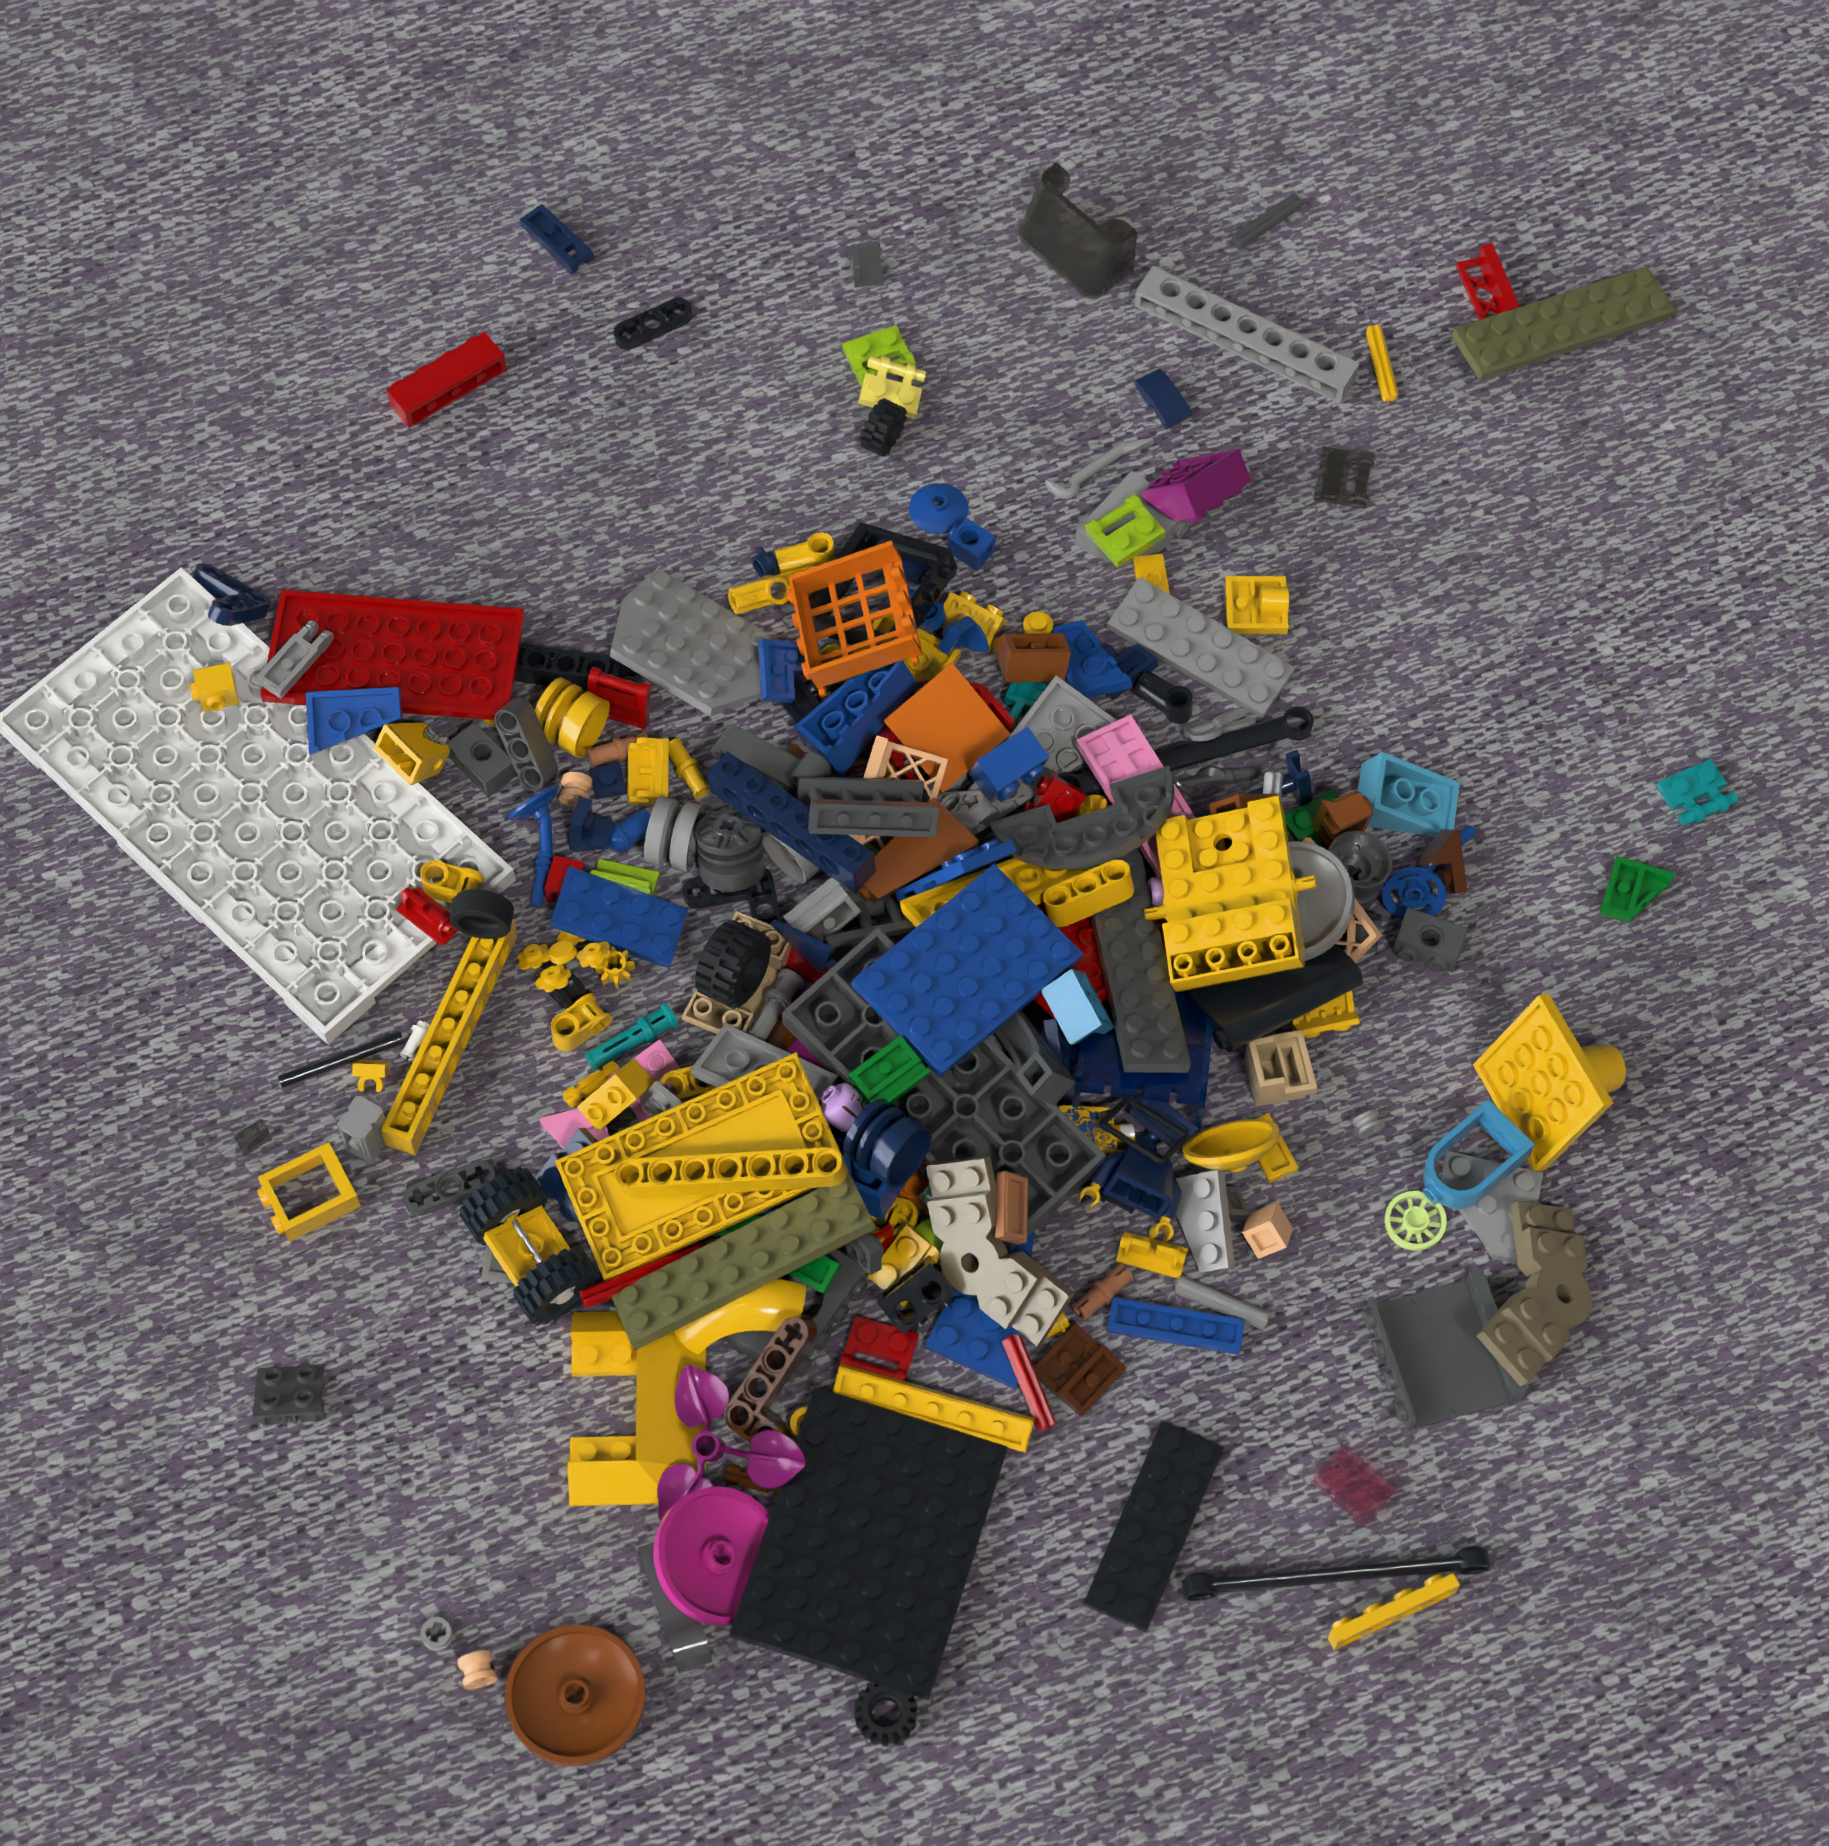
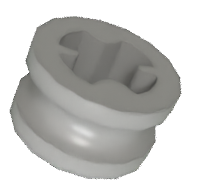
M1377 1109L1368 1110L1352 1121L1353 1127L1359 1128L1357 1133L1359 1138H1366L1378 1133L1385 1127L1384 1121L1378 1119L1380 1113Z
M432 1617L422 1625L420 1631L421 1638L428 1649L442 1651L451 1644L453 1631L449 1622L444 1618ZM435 1626H441L442 1632L446 1631V1635L440 1636L438 1642H432L431 1636L427 1637L428 1632H434Z

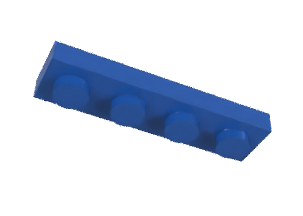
M1113 1297L1107 1332L1239 1355L1245 1319Z

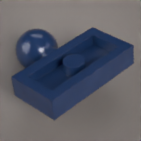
M1138 643L1119 657H1117V652L1113 646L1108 644L1101 645L1105 652L1115 659L1119 669L1129 676L1132 686L1137 683L1144 672H1152L1159 666L1157 657ZM1128 689L1105 695L1115 700Z
M1056 1019L1045 1020V1029L1041 1030V1037L1073 1077L1072 1066L1080 1058V1049L1076 1044H1069Z
M1150 1088L1138 1100L1145 1107L1187 1132L1189 1139L1200 1131L1199 1128ZM1135 1107L1129 1111L1131 1116L1148 1129L1146 1134L1135 1136V1142L1138 1144L1150 1142L1157 1148L1156 1141L1161 1139L1171 1148L1181 1138V1136ZM1183 1146L1176 1153L1180 1155L1183 1152Z

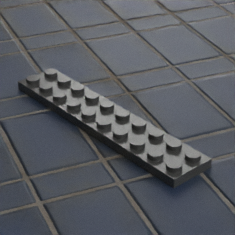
M1138 847L1127 853L1124 857L1117 859L1126 861L1129 864L1135 889L1132 897L1090 916L1124 1072L1188 1073L1191 1062L1174 990L1170 983L1169 969L1157 920L1151 921L1145 918L1144 909L1153 908L1154 906L1152 905V897L1148 888L1141 851Z

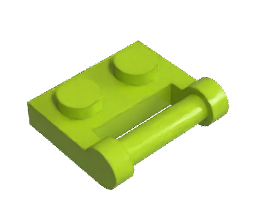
M896 325L842 343V350L861 387L865 373L877 374L876 369L870 368L866 370L864 368L867 367L869 356L881 358V356L888 358L900 356L899 359L891 362L902 365L907 363L916 365L913 354L909 352Z
M1136 494L1126 498L1124 504L1097 521L1091 520L1085 524V530L1089 537L1117 568L1164 539L1166 534L1164 528L1146 510ZM1130 513L1136 517L1108 536L1103 533L1105 529Z

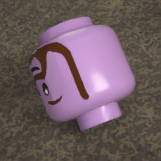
M848 1083L830 1086L821 1096V1109L826 1120L841 1132H848L859 1113L869 1105L864 1096Z

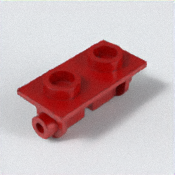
M407 887L402 891L400 897L403 899V902L396 908V911L443 947L458 932L451 925V913L418 887L413 889Z

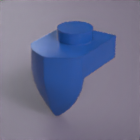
M970 616L963 618L957 623L955 621L950 622L943 630L942 635L944 638L938 646L946 655L961 646L976 652H987L989 650L987 638L982 628Z

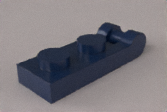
M540 204L520 219L521 227L559 261L570 275L577 272L581 264L584 262L588 264L595 258L591 249L543 204ZM572 250L577 253L573 257L568 254Z

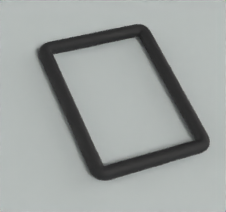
M1125 1097L1099 1122L1102 1129L1158 1164H1164L1189 1139L1187 1132L1131 1097ZM1127 1104H1130L1175 1132L1181 1138L1162 1157H1159L1107 1123Z

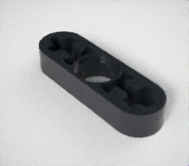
M674 298L624 320L614 328L615 343L619 348L629 350L685 326L692 319V306L684 298ZM679 309L681 312L684 311V314L679 315L674 313V310ZM649 320L661 322V325L655 329L645 326ZM638 325H640L642 333H640V329H637ZM627 332L629 335L632 334V337L628 339L626 336H622V333Z

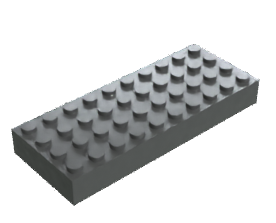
M878 927L782 1012L783 1025L829 1072L838 1075V1081L841 1084L848 1083L856 1090L858 1089L848 1078L849 1073L899 1037L896 1031L851 986L852 980L895 945ZM989 1038L941 1078L921 1059L923 1065L930 1070V1076L892 1103L894 1107H897L904 1113L905 1117H912L931 1131L932 1140L930 1148L921 1164L925 1169L927 1165L935 1162L990 1155L995 1181L997 1180V1173L1003 1171L1027 1177V1237L1084 1185L1106 1158V1155L1056 1105L1049 1104L1029 1094L1015 1075L1018 1071L1016 1065ZM1002 1240L1009 1254L1018 1246V1244Z

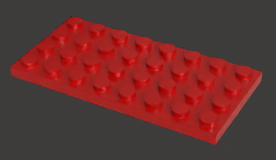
M281 590L267 664L294 634H297L306 626V623L312 620L318 623L319 628L317 634L309 643L312 644L326 630L332 632L334 638L326 651L320 653L321 655L282 699L262 687V702L306 705V692L400 687L402 713L494 720L496 713L512 700L525 620L524 609Z

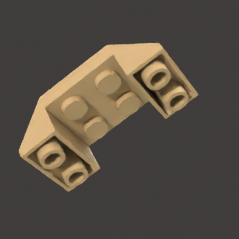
M737 911L732 920L761 932L770 938V960L760 986L753 996L740 1008L732 1009L695 990L682 1015V1020L718 1034L725 1023L748 1033L765 1004L764 996L767 990L774 987L779 970L785 969L792 947L770 924Z

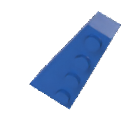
M903 660L854 676L796 724L794 728L808 749L822 756L829 763L830 769L839 777H842L886 724L884 720L899 708L918 683Z

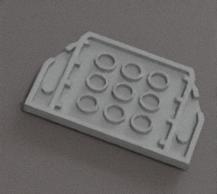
M656 568L622 600L610 657L711 717L723 713L727 709L742 707L745 701L758 697L762 700L758 643L762 639H779Z

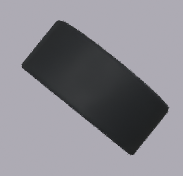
M477 889L465 890L457 893L454 897L450 922L456 930L465 935L482 939H499L507 936L511 930L514 906L507 898L494 892Z

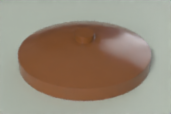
M589 1625L561 1626L536 1637L515 1659L508 1674L505 1687L507 1716L519 1741L540 1759L567 1767L592 1765L617 1753L636 1732L643 1717L646 1703L645 1680L634 1653L614 1634Z

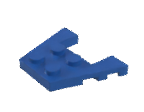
M998 839L980 846V848L971 849L942 863L941 870L895 891V896L900 904V901L997 864L1017 850L1012 840L1000 844Z

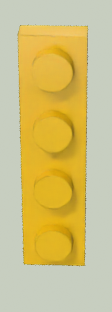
M1454 1573L1443 1577L1442 1574H1437L1424 1582L1425 1586L1416 1591H1413L1412 1588L1400 1591L1393 1597L1394 1601L1382 1605L1381 1602L1370 1605L1363 1610L1364 1615L1352 1620L1351 1616H1347L1338 1620L1332 1625L1333 1629L1328 1636L1333 1650L1335 1651L1455 1595L1460 1586Z

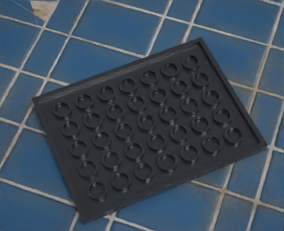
M814 1387L795 1442L805 1456L806 1465L789 1482L779 1488L729 1637L929 1701L1008 1447Z

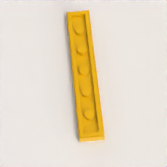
M842 1363L839 1366L833 1393L994 1442L1024 1453L1027 1451L1035 1421L1033 1417Z

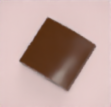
M1077 1323L1072 1324L1034 1365L1039 1381L1080 1416H1083L1126 1370V1367L1104 1345L1099 1346Z

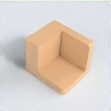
M1278 1202L1250 1213L1251 1216L1247 1218L1242 1233L1258 1259L1287 1247L1293 1227Z

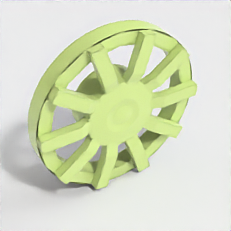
M1408 1191L1399 1194L1389 1203L1384 1223L1388 1235L1397 1245L1408 1250L1421 1251L1433 1247L1441 1240L1446 1229L1447 1218L1441 1204H1433L1423 1192ZM1412 1198L1422 1199L1420 1206H1413ZM1407 1199L1409 1208L1404 1210L1398 1203ZM1428 1202L1432 1206H1434L1435 1209L1430 1212H1427L1424 1209V1207ZM1392 1209H1397L1403 1217H1391ZM1437 1213L1439 1214L1441 1223L1429 1221V1217ZM1390 1221L1400 1222L1402 1226L1393 1230ZM1427 1227L1440 1228L1439 1233L1435 1236ZM1406 1230L1407 1235L1403 1240L1397 1234ZM1424 1232L1432 1240L1423 1243L1421 1233ZM1412 1234H1416L1418 1244L1409 1243Z

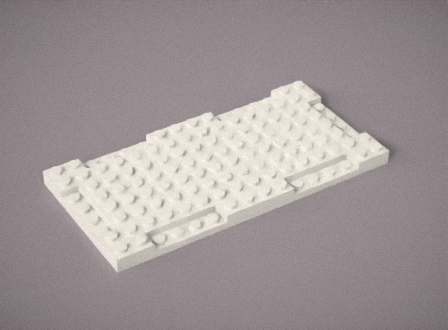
M180 568L0 713V733L37 769L41 768L116 839L121 849L200 924L204 923L284 999L285 1004L329 1045L376 1003L374 997L436 944L434 940L396 911V908L403 902L400 895L405 888L413 889L418 887L423 891L420 872L425 863L438 860L454 866L476 870L485 878L483 885L478 886L477 890H486L499 895L516 881L514 869L419 783L409 785L373 749L375 743L365 734L309 755L307 705L262 702V686L257 684L256 676L267 665L270 648L243 623L234 626H224L209 619L208 612L212 601L216 598L183 568ZM230 662L240 704L228 706L219 711L209 710L203 712L200 701H193L190 683L195 682L193 670ZM434 877L431 878L429 881L432 883L440 882L442 878ZM433 899L451 913L453 904Z

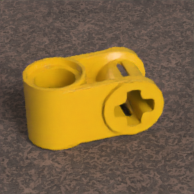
M438 860L428 861L423 865L420 872L423 892L432 899L453 904L457 893L478 889V886L483 885L485 879L476 870L454 866ZM434 877L442 878V880L437 883H432L429 881L431 878Z
M589 993L582 996L572 1006L552 1019V1042L557 1049L571 1051L609 1027L613 1017L610 1013H605L596 1003L597 999L594 994ZM566 1029L573 1031L569 1035H561L559 1033Z

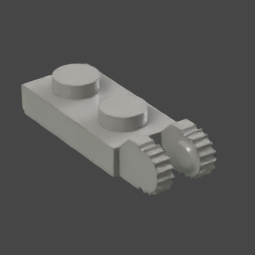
M313 620L306 623V626L297 634H294L256 676L257 684L282 699L321 655L320 653L326 651L333 641L334 634L326 630L311 644L309 642L317 634L319 625Z

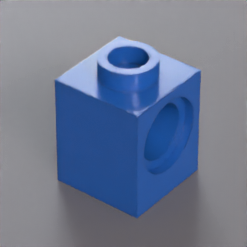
M968 518L960 526H954L947 537L949 541L948 548L951 549L953 556L975 571H978L995 552L996 536ZM971 542V543H974V544H973V545H967V544H965V543Z

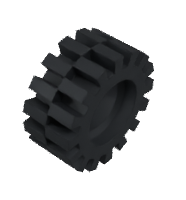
M885 398L880 399L878 404L874 405L873 412L869 413L868 421L864 423L865 428L862 430V437L860 438L861 447L885 457L887 452L889 453L892 446L895 445L897 438L899 439L901 436L900 432L904 429L905 425L903 423L907 418L905 416L907 414L906 408Z
M872 1682L868 1683L866 1689H862L859 1692L858 1700L855 1701L854 1715L857 1729L861 1731V1735L865 1739H870V1743L874 1745L880 1743L882 1747H888V1744L894 1743V1746L900 1744V1740H906L916 1726L917 1702L914 1700V1696L873 1684ZM889 1700L898 1706L900 1715L896 1722L891 1725H881L874 1720L872 1710L878 1702Z

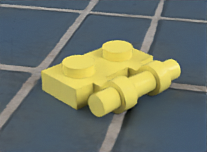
M869 356L867 367L876 369L877 374L865 373L858 404L873 408L880 399L885 398L906 408L907 414L905 416L915 418L922 388L911 386L912 380L924 382L926 371L916 369V365L910 363L902 365L891 362L888 357L881 356V358ZM890 373L903 377L902 382L886 379V374Z

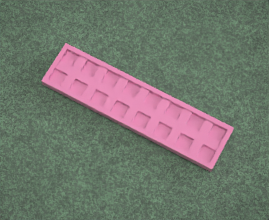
M1131 714L1076 740V747L1112 805L1116 804L1109 784L1164 767ZM1174 784V801L1167 818L1185 815L1187 820L1196 818ZM1155 833L1140 845L1139 848L1156 876L1162 877Z

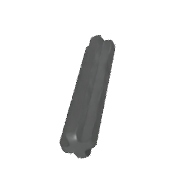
M1295 193L1289 195L1232 235V243L1238 249H1243L1302 207V199Z

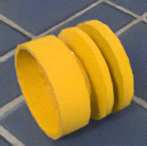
M559 677L546 688L534 711L548 743L554 744L558 742L560 749L577 758H582L587 755L586 749L592 748L602 734L609 717L610 705L609 701L589 691L582 694L581 687L575 684L571 685L570 681Z

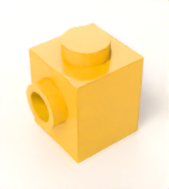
M230 662L193 670L195 682L190 683L193 701H200L203 712L209 710L219 711L225 707L240 704Z

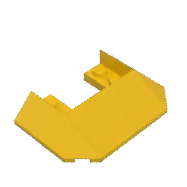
M618 1311L573 1312L570 1327L572 1377L637 1375L636 1436L570 1438V1462H567L569 1505L658 1504V1484L661 1476L668 1468L677 1464H687L698 1472L696 1461L699 1457L693 1452L692 1443L694 1438L701 1433V1429L705 1427L706 1423L704 1422L695 1428L686 1426L677 1415L675 1393L678 1380L686 1365H693L706 1371V1348L700 1354H697L687 1349L677 1339L674 1332H671L635 1351L630 1344Z

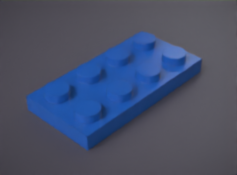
M569 866L549 926L592 942H608L610 948L614 946L617 951L623 952L628 950L631 956L669 968L688 909Z

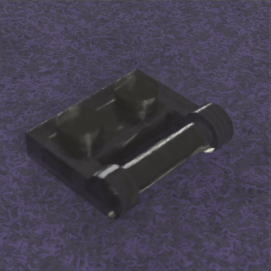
M1323 446L1313 500L1365 509L1368 504L1366 492L1370 470L1375 464V453L1369 450L1355 452ZM1350 464L1359 465L1355 491L1352 494L1345 493Z

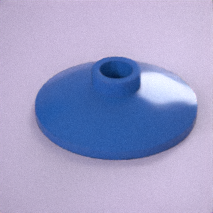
M933 483L920 488L912 496L909 504V514L914 524L921 530L931 534L950 533L954 526H960L968 516L969 507L964 494L954 486L944 483ZM940 501L944 504L938 506L935 505L934 502Z

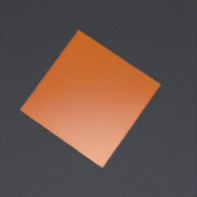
M952 662L884 720L904 746L948 759L940 786L942 793L974 766L976 760L996 748L1011 735ZM928 761L920 765L931 779L937 776L940 765Z

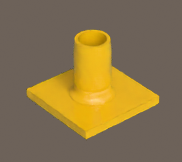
M1549 993L1538 995L1473 1064L1497 1108L1535 1144L1531 1156L1527 1160L1533 1170L1537 1172L1546 1170L1614 1103L1608 1093L1621 1088L1626 1077L1625 1061L1616 1047L1610 1044L1580 1047Z

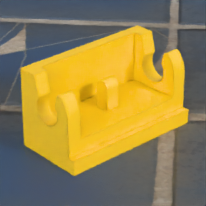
M641 737L637 738V743H629L627 804L654 807L659 796L668 797L669 739Z

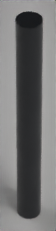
M399 1031L278 1076L281 1087L284 1088L355 1062L358 1059L360 1060L404 1044V1040Z

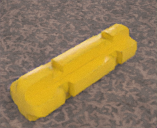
M611 1061L602 1066V1071L598 1069L578 1081V1086L574 1087L572 1085L564 1090L562 1095L567 1105L575 1107L582 1102L581 1099L583 1097L585 1099L609 1079L610 1075L620 1069L618 1064Z

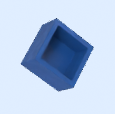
M1026 727L976 760L969 774L991 803L997 799L1000 803H1003L1016 793L1015 790L1020 787V784L1024 782L1028 786L1042 776L1041 773L1046 770L1044 765L1048 761L1049 756L1030 728Z

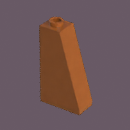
M933 797L928 803H937L939 806L936 837L895 836L874 857L876 872L860 888L857 895L866 902L870 899L876 904L894 894L895 891L940 869L942 863L955 858V856L973 850L979 843V840Z

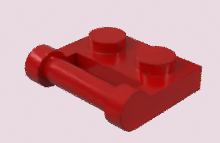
M593 666L588 677V691L609 701L608 719L645 730L650 720L652 684L644 681L639 684L603 673V669ZM613 689H617V690H620V691H623V692H627V693H630V694H633V695H636V696H632V695H629V694H626V693H622V692H619V691H616V690H613Z
M855 1316L839 1366L842 1363L906 1381L919 1340V1334L911 1331L902 1334L897 1327ZM856 1352L898 1364L899 1367L897 1371L853 1358Z

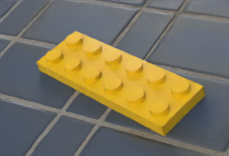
M1016 858L996 865L1035 905L1044 902L1043 894L1049 887L1095 868L1093 866L1088 869H1050L1033 866ZM988 868L900 901L901 911L915 927H918Z

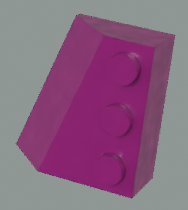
M1240 449L1175 460L1172 463L1173 468L1165 469L1162 472V477L1153 480L1141 491L1144 499L1173 521L1188 520V523H1193L1203 519L1206 511L1223 506L1224 499L1233 498L1241 494V488L1252 481Z

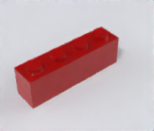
M484 331L478 336L469 338L464 344L454 350L445 352L432 363L421 366L416 372L403 380L394 382L391 387L386 389L389 405L405 425L410 428L507 371L505 355Z

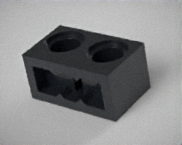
M928 1255L878 1294V1305L899 1331L904 1334L910 1329L916 1331L923 1326L928 1319L926 1316L935 1309L941 1311L946 1308L954 1299L952 1296L955 1294V1288L946 1279L942 1269ZM928 1281H936L940 1284L939 1290L934 1293H928L922 1287ZM903 1301L911 1302L914 1305V1309L909 1313H901L896 1307Z

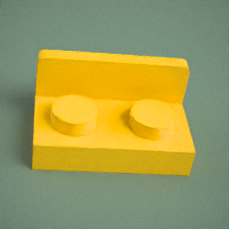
M962 590L959 596L950 592L943 605L947 619L940 628L945 629L950 622L955 621L957 623L963 618L970 616L982 628L987 638L988 652H990L992 640L997 638L1002 626H1007L1009 622L1002 617L1004 611L990 604H987L984 609L975 604L977 601L976 597Z

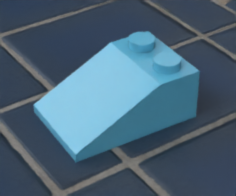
M1384 752L1375 755L1361 764L1358 792L1368 798L1373 809V815L1368 825L1375 828L1436 837L1441 829H1454L1460 782Z

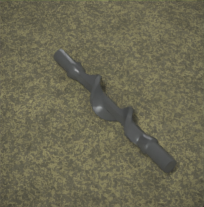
M1254 766L1232 770L1230 768L1223 770L1219 767H1210L1201 770L1195 778L1178 780L1173 774L1172 777L1177 789L1180 788L1188 795H1193L1197 785L1220 781L1232 784L1235 781L1256 778V771ZM1104 793L1105 798L1107 799V803H1110L1109 798L1107 797L1106 793Z

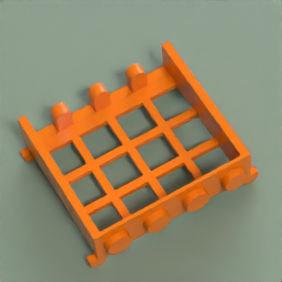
M892 540L789 575L791 588L787 589V595L791 605L795 606L796 612L792 613V620L796 630L800 631L801 637L797 638V645L800 653L805 657V662L801 664L805 678L813 681L820 697L827 696L825 686L905 660L906 658H911L913 666L920 664L918 656L923 654L903 563ZM883 568L886 584L865 591L862 575ZM856 578L859 593L838 600L835 584ZM829 587L831 603L811 609L808 594ZM888 591L891 607L870 614L867 598ZM861 601L864 616L843 623L840 607ZM833 610L836 626L816 632L813 617ZM893 615L896 630L875 637L872 621ZM865 624L869 640L848 646L845 631ZM838 633L841 649L820 656L817 640Z

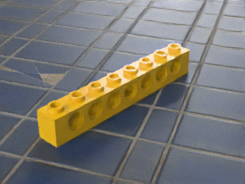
M512 919L511 930L507 936L499 939L471 938L381 1128L386 1146L416 1156L518 937L514 919Z

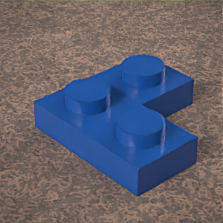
M762 639L758 643L762 701L791 703L795 700L794 675L805 676L801 665L805 662V657L800 653L797 642Z

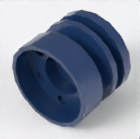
M877 1099L867 1105L852 1123L845 1137L843 1151L848 1159L857 1163L865 1170L870 1169L872 1175L891 1188L907 1182L918 1170L929 1151L932 1135L927 1127L912 1117H905L900 1109L894 1107L885 1099Z

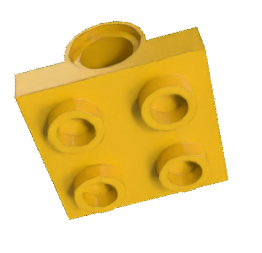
M1225 576L1226 627L1237 634H1288L1289 589L1286 585V576Z

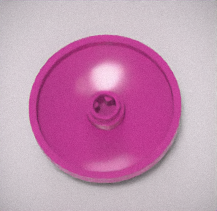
M728 1487L702 1488L686 1495L671 1506L658 1526L654 1540L653 1556L656 1574L662 1589L680 1611L704 1624L732 1626L770 1517L767 1509L746 1493Z

